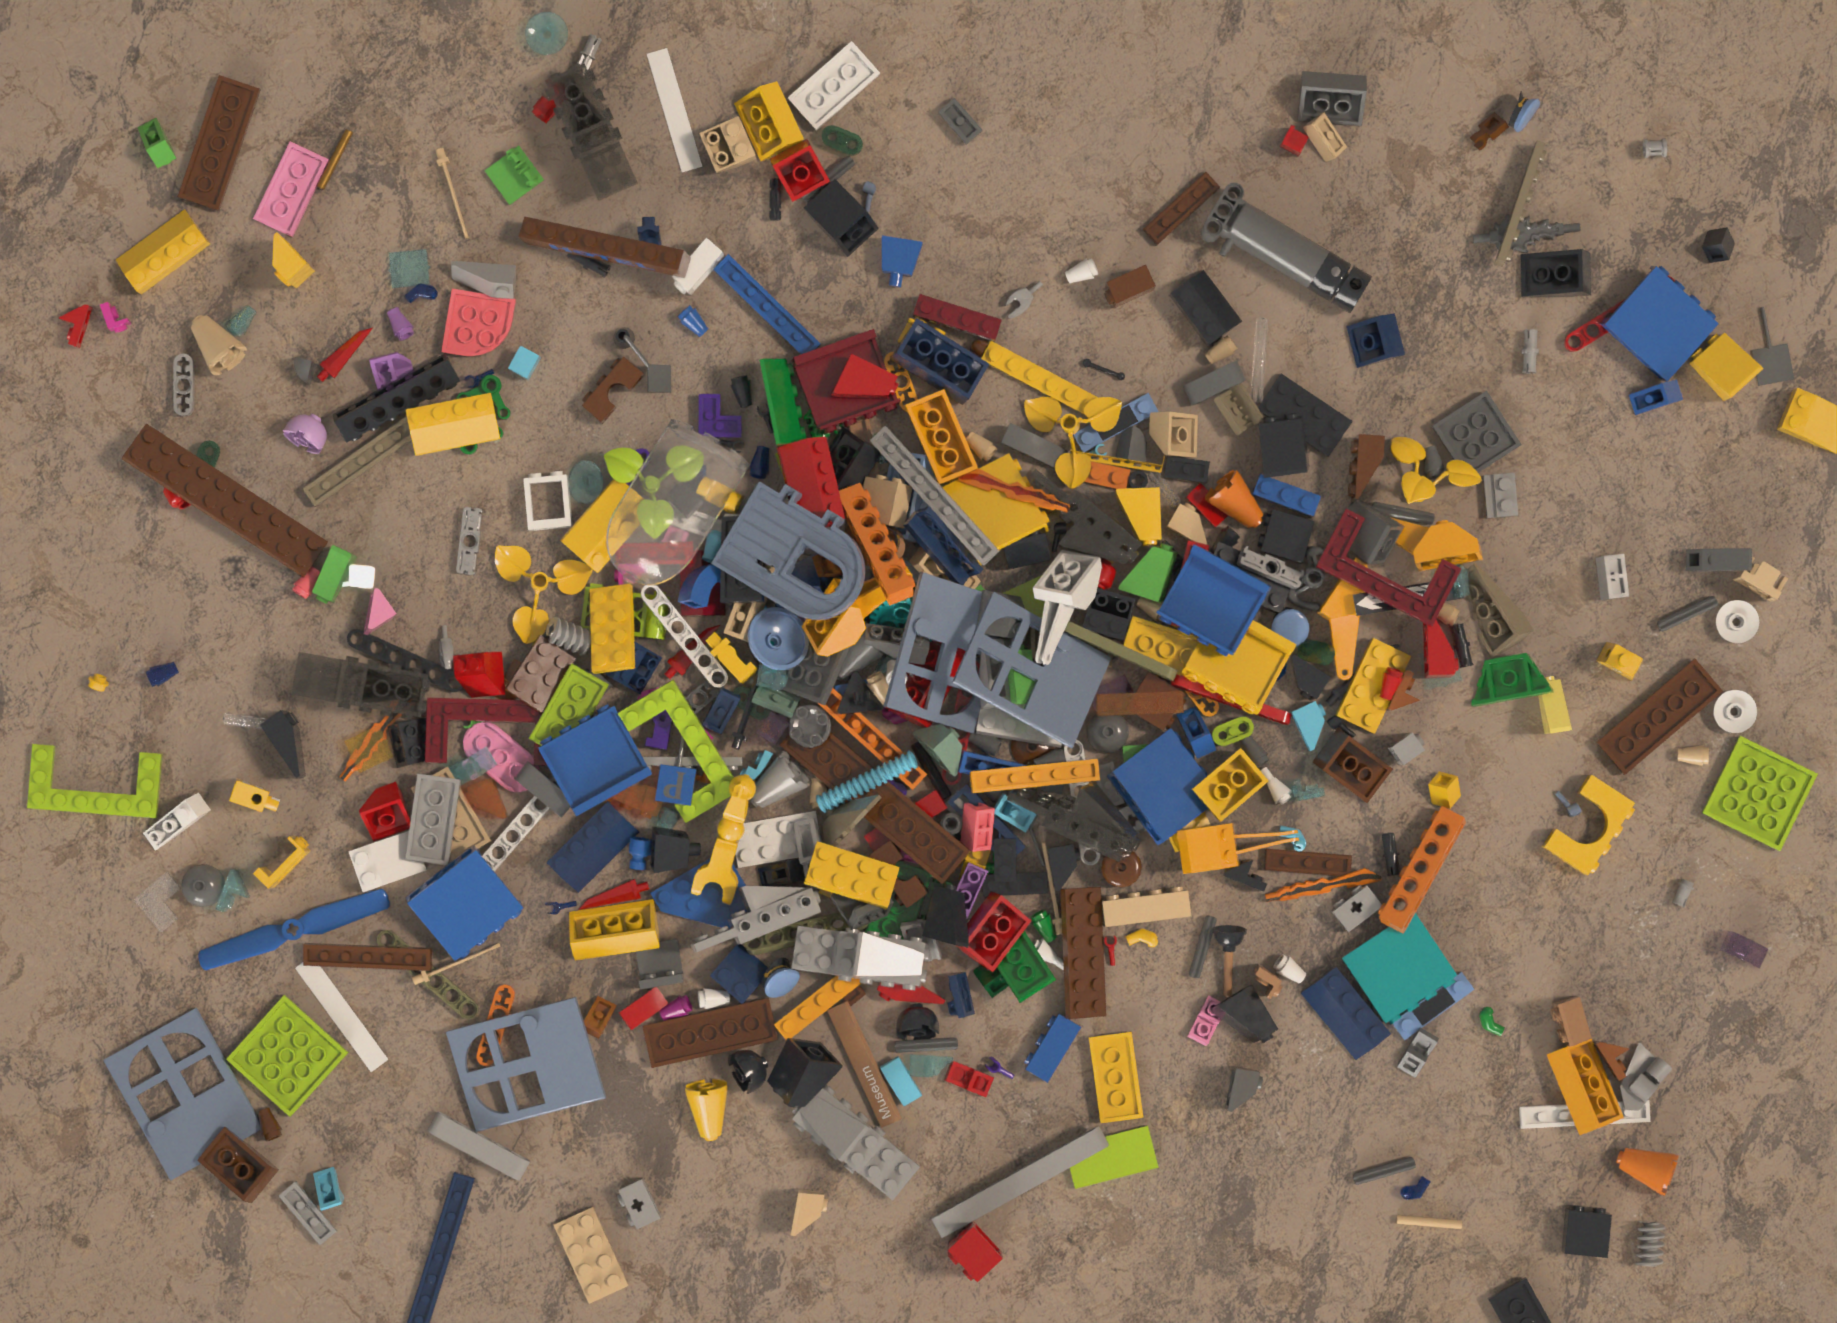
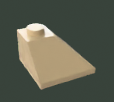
M1177 412L1150 413L1149 434L1164 455L1197 458L1198 415Z
M799 1189L791 1236H796L821 1217L822 1211L826 1212L828 1199L824 1198L825 1193Z

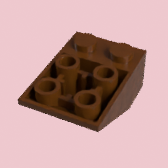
M1359 434L1351 441L1350 453L1354 454V461L1352 460L1349 465V475H1353L1352 482L1348 484V496L1351 497V502L1359 499L1384 458L1385 436Z

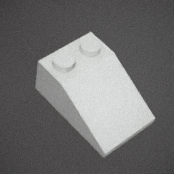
M409 831L349 851L362 892L373 890L427 870L424 862L405 859Z

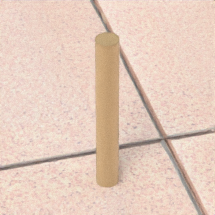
M1397 1215L1396 1224L1462 1229V1220Z

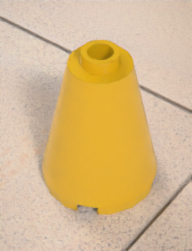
M705 1079L688 1083L685 1088V1094L700 1137L705 1138L706 1141L717 1140L718 1136L722 1134L728 1090L727 1081L712 1079V1083H705Z

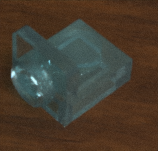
M762 663L759 664L756 686L772 688L778 692L783 690V687H786L788 682L786 670H774Z
M1300 779L1294 780L1295 784L1291 785L1293 797H1297L1298 801L1325 796L1324 787L1318 788V784L1305 786L1306 791H1302Z

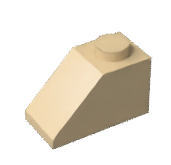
M1188 503L1184 505L1179 504L1167 528L1188 540L1207 544L1200 516L1195 512L1196 508Z

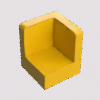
M1439 771L1428 784L1431 803L1451 809L1461 797L1458 776Z

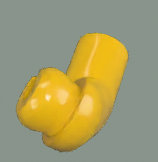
M1143 928L1125 936L1129 945L1139 941L1147 943L1148 947H1155L1158 944L1157 935Z

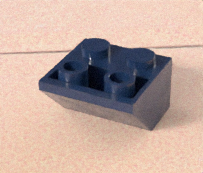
M634 641L635 669L606 672L604 674L641 695L662 657Z

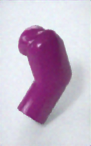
M885 707L883 708V717L891 723L900 724L907 722V720L890 712Z

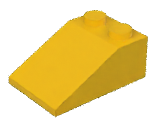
M1796 388L1792 390L1777 430L1837 454V405L1810 392Z
M1240 748L1192 790L1217 820L1221 822L1264 786L1268 779Z

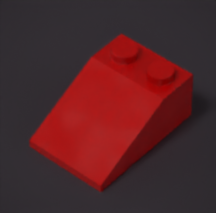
M1435 620L1432 627L1423 623L1424 678H1451L1458 671V658H1454V651L1437 620Z

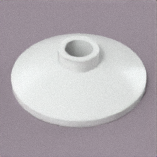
M1741 600L1730 601L1724 604L1718 611L1716 627L1719 634L1725 640L1732 643H1743L1750 640L1756 634L1759 628V616L1751 604ZM1734 618L1739 619L1740 624L1738 626L1733 625L1732 621Z
M1730 690L1723 693L1716 700L1713 711L1716 723L1727 732H1744L1755 722L1757 707L1753 698L1746 692ZM1733 707L1737 709V714L1735 716L1731 715L1730 710Z

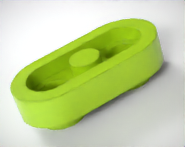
M1247 717L1233 719L1216 726L1212 731V739L1219 746H1227L1249 737L1253 733L1254 724ZM1241 723H1244L1247 727L1244 732L1239 730ZM1221 731H1224L1227 735L1224 740L1218 736Z

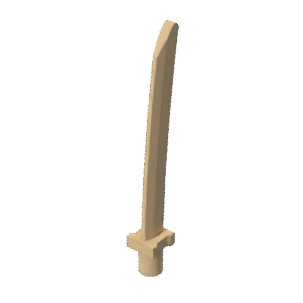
M444 148L437 149V164L443 166L465 239L469 238L447 168V164L450 161L446 157Z
M1042 842L1055 919L1052 920V923L1055 926L1056 935L1062 934V918H1059L1045 842Z
M500 944L493 945L429 973L421 971L420 974L413 976L412 980L415 985L424 981L428 982L430 981V976L498 948Z

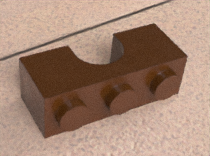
M625 357L621 360L617 358L610 367L612 371L607 376L604 374L597 381L598 387L595 391H589L582 399L584 402L583 408L602 424L617 408L609 401V390L615 385H623L632 391L645 376Z
M891 840L869 855L872 859L894 866L904 857L896 844ZM917 874L907 880L900 879L897 876L893 888L896 892V895H894L900 906L905 905L906 908L929 892Z

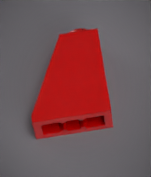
M851 354L831 396L887 399L889 394L894 395L899 385L896 382L898 376Z

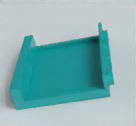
M1416 913L1404 934L1388 927L1341 958L1382 1018L1383 1023L1389 1021L1390 1024L1398 1021L1402 1018L1400 1013L1406 1009L1408 1012L1413 1011L1420 1006L1418 1004L1423 998L1426 1000L1431 999L1438 994L1436 992L1438 988L1443 986L1446 989L1456 982L1454 978L1458 976Z

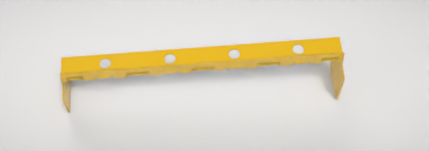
M1074 451V452H1076V454H1078V453H1081V454L1085 453V452ZM1085 453L1091 462L1161 473L1163 465ZM1091 456L1099 457V460L1091 459ZM1118 460L1120 461V463H1114L1112 461ZM1134 463L1141 464V467L1134 466Z

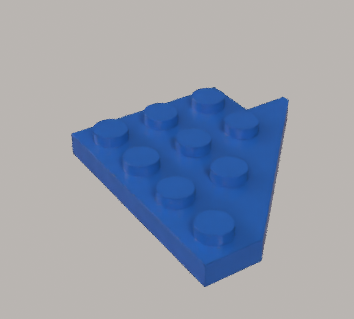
M711 858L651 892L661 912L717 927L728 926L730 929L727 920L732 919L731 914L741 910L747 912L738 888L746 886L734 864L732 868L739 882L730 905L722 902L723 889L716 882L705 884L701 894L698 896L691 893L697 870L702 865L709 863Z

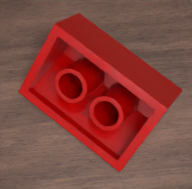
M990 892L967 923L968 948L957 947L970 958L991 972H994L1030 924L1031 920L1001 894Z

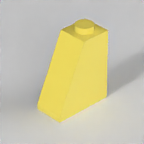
M1554 676L1545 677L1553 688L1554 693L1538 695L1544 734L1570 731L1572 728L1561 680H1555Z

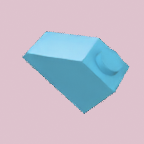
M1316 701L1291 712L1308 751L1315 749L1325 721L1323 716L1326 715L1321 703L1317 705Z

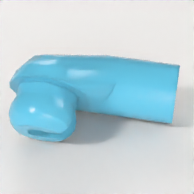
M1280 826L1279 832L1298 830L1296 834L1282 835V837H1299V841L1291 843L1296 851H1303L1306 847V840L1302 832L1296 828Z

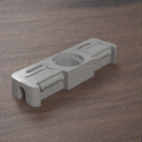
M465 507L463 509L456 571L459 574H476L473 570L476 569L477 554L475 553H479L481 531H478L480 530L482 517L480 512L483 513V510L480 508ZM468 535H473L476 539V543L472 547H467L464 544V538Z
M1249 546L1241 549L1237 560L1238 566L1291 589L1300 587V579L1304 576V570H1294L1285 566L1284 561L1267 554L1262 556L1248 550ZM1268 562H1272L1275 565L1276 570L1273 574L1266 570Z

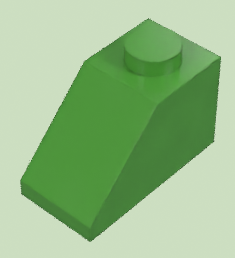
M157 118L137 127L145 149L157 168L168 165L177 159Z

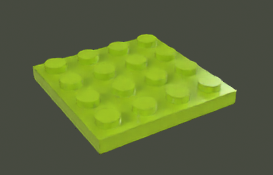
M1739 736L1701 813L1777 851H1781L1818 773Z
M284 995L226 1060L291 1117L349 1052L289 997Z

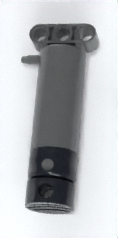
M1228 184L1201 228L1202 239L1206 242H1214L1220 236L1225 239L1219 252L1221 256H1226L1234 244L1328 301L1335 294L1331 303L1351 313L1372 276L1355 266L1348 272L1351 267L1349 262L1242 199L1244 189L1240 184ZM1228 192H1234L1237 198H1231ZM1223 209L1224 211H1226L1227 215L1222 216L1218 213L1217 210ZM1207 227H1214L1216 233H1210Z

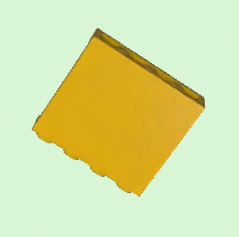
M1009 453L979 468L1009 485L1019 482L1024 487L1031 486L1027 477H1022L1019 473L1022 468L1018 460H1013ZM965 475L960 478L962 480H977L980 483L1006 488L1014 491L1016 495L1037 497L1036 494H1031L1020 487H1008L981 475ZM958 479L942 487L999 550L1043 527L1046 532L1049 531L1047 523L1050 520L1044 510L1040 512L1034 503L1010 499L1006 497L1004 492L992 488L988 492L961 483Z
M1253 620L1234 655L1228 654L1226 657L1217 652V647L1210 643L1206 646L1198 641L1182 673L1185 674L1188 680L1192 682L1198 681L1203 684L1206 690L1221 694L1227 702L1237 703L1242 706L1245 712L1257 715L1261 711L1266 698L1297 644Z

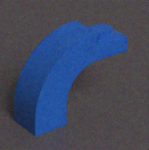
M708 564L693 570L682 584L678 602L694 609L707 607L711 589L717 582H721V569L713 564Z

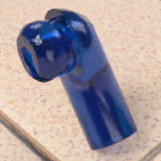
M1421 1176L1417 1185L1402 1187L1400 1194L1406 1200L1419 1199L1423 1196L1431 1181Z

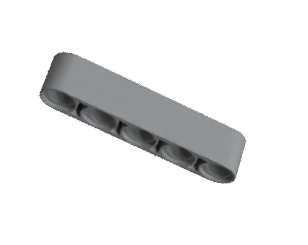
M437 1111L427 1130L439 1139L518 1181L521 1180L530 1163L527 1158Z

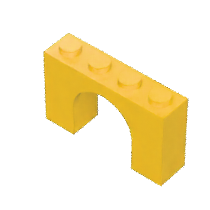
M1593 775L1587 776L1577 793L1598 806L1602 811L1605 820L1602 834L1591 843L1581 844L1559 830L1553 829L1542 845L1543 848L1584 875L1593 874L1600 864L1597 862L1601 855L1605 856L1611 848L1609 844L1613 836L1615 838L1618 837L1623 829L1621 824L1625 818L1628 820L1635 811L1633 808L1635 803Z

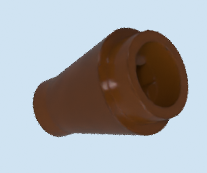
M270 1108L258 1111L262 1137L266 1141L281 1137L282 1128Z

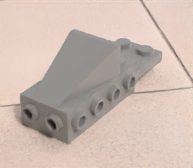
M742 886L738 890L747 913L745 910H741L731 914L732 919L727 920L730 929L728 926L714 930L715 935L709 937L708 934H704L694 938L695 943L690 945L693 952H699L731 938H735L737 944L745 943L820 913L821 910L818 903H821L819 894L817 890L813 891L812 888Z
M798 926L791 969L838 976V980L851 982V978L860 979L859 983L872 985L873 981L881 982V986L894 988V984L903 985L902 989L915 990L916 987L921 988L922 983L926 982L927 970H924L925 961H929L930 949L927 948L926 943L922 942V938L910 937L909 940H901L900 935L888 934V938L880 937L879 932L867 931V934L864 932H859L858 934L857 929L851 930L850 928H845V932Z
M827 1084L805 1107L796 1106L792 1113L795 1115L792 1119L795 1121L793 1125L801 1132H804V1130L812 1135L810 1139L818 1146L821 1144L828 1148L826 1152L830 1156L841 1162L844 1161L845 1164L843 1166L851 1173L855 1171L860 1173L892 1201L920 1168L917 1163L887 1140L884 1136L886 1133L877 1125L875 1127L871 1126L868 1123L869 1119L860 1111L855 1113L851 1109L852 1105L844 1098L838 1099L834 1095L836 1092Z

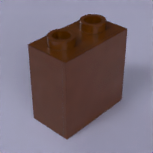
M1145 264L1106 282L1104 295L1108 304H1113L1114 308H1117L1154 291L1156 285Z
M1147 672L1127 705L1126 710L1161 731H1164L1165 728L1169 730L1175 720L1172 717L1176 709L1180 711L1186 702L1184 699L1185 693L1152 673Z

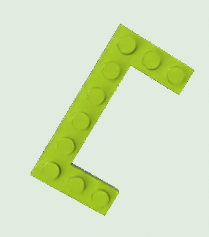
M673 679L618 712V715L628 731H631L664 710L668 712L710 780V783L693 792L691 806L674 804L685 823L729 798L731 796L729 784L734 776Z
M32 744L27 808L157 818L162 754L139 753L136 795L52 789L55 746Z

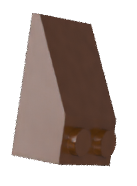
M1337 728L1312 762L1366 803L1370 801L1393 770V768L1339 728Z
M227 1127L220 1131L197 1160L240 1199L248 1203H253L279 1171L268 1159Z

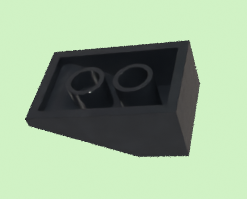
M1584 249L1521 254V297H1577L1591 295L1590 252Z
M280 710L261 723L260 726L295 778L302 779L306 776L300 729L297 726L299 721L293 712Z

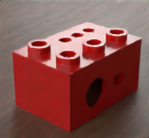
M974 1221L969 1223L947 1243V1256L955 1265L960 1263L964 1267L962 1272L970 1281L973 1279L976 1282L980 1281L1003 1259L1002 1251Z

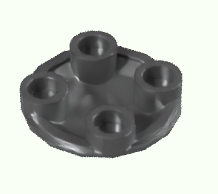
M816 705L798 707L790 719L789 734L796 743L803 747L813 748L820 746L827 740L830 734V718L824 709Z

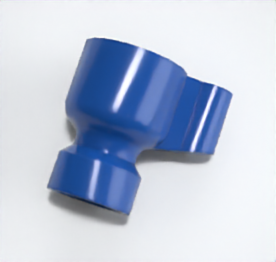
M630 837L629 853L632 855V859L629 862L630 869L646 870L647 862L645 857L651 855L652 839Z

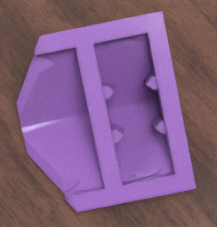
M399 352L369 359L377 389L413 371L411 360Z

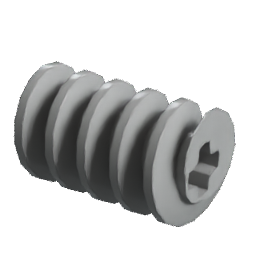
M554 616L549 621L546 628L549 643L553 644L556 641L558 647H561L564 643V649L568 650L571 647L573 653L578 651L581 656L590 648L591 631L589 629L582 628L579 625L575 626L574 623L567 622L564 619L560 620L557 616Z
M1638 1221L1644 1224V1227L1638 1228V1231L1644 1233V1235L1637 1237L1638 1240L1643 1241V1244L1636 1246V1248L1642 1250V1253L1636 1254V1257L1641 1258L1642 1261L1636 1262L1635 1265L1656 1267L1663 1264V1260L1658 1258V1256L1664 1255V1252L1658 1248L1665 1245L1664 1242L1659 1241V1239L1665 1237V1234L1659 1231L1664 1230L1666 1226L1654 1221Z

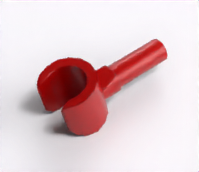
M1114 935L1115 942L1112 945L1106 942V937L1104 938V945L1108 948L1110 966H1115L1114 947L1117 944V938Z

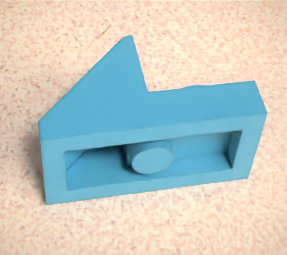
M1004 794L1001 795L994 807V814L1025 833L1037 815Z
M331 1167L313 1173L320 1210L323 1211L341 1205L344 1201V1195L339 1188L335 1168Z

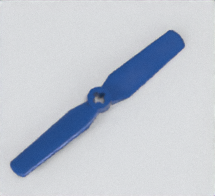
M378 889L314 908L300 919H289L283 925L262 926L199 951V963L202 969L209 970L273 951L288 940H298L303 934H324L388 909L390 906L389 897L385 890ZM292 923L294 926L299 927L295 936L293 933H288L287 930L290 929V924Z

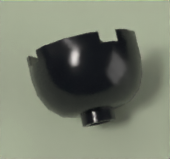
M920 1003L911 1004L910 1008H906L899 1014L896 1021V1036L903 1040H907V1036H913L914 1040L931 1039L936 1037V1033L939 1034L937 1016L931 1009L923 1007V1004Z
M740 1050L729 1055L728 1064L729 1066L733 1065L735 1072L731 1073L743 1092L747 1091V1094L759 1089L767 1077L766 1068H768V1063L763 1056L760 1057L752 1050Z

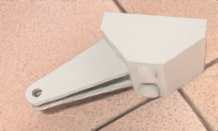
M1061 550L1033 587L1034 598L1045 601L1035 656L1037 663L1050 664L1054 651L1074 609L1086 610L1095 598L1102 569L1100 557Z

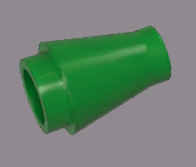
M1045 909L1036 912L1030 917L1031 925L1047 943L1057 938L1050 913H1047Z

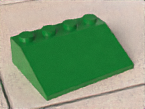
M786 358L759 359L777 448L806 439L805 427H800L799 418H803L800 405L796 406L794 398L798 397L796 384L792 385L790 376H794L792 363L788 364Z

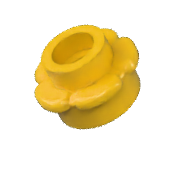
M97 673L94 676L88 677V680H90L88 686L97 691H105L109 682L106 681L107 677Z

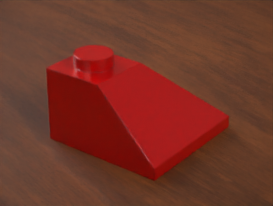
M396 781L376 788L359 809V814L373 842L410 829L411 816Z

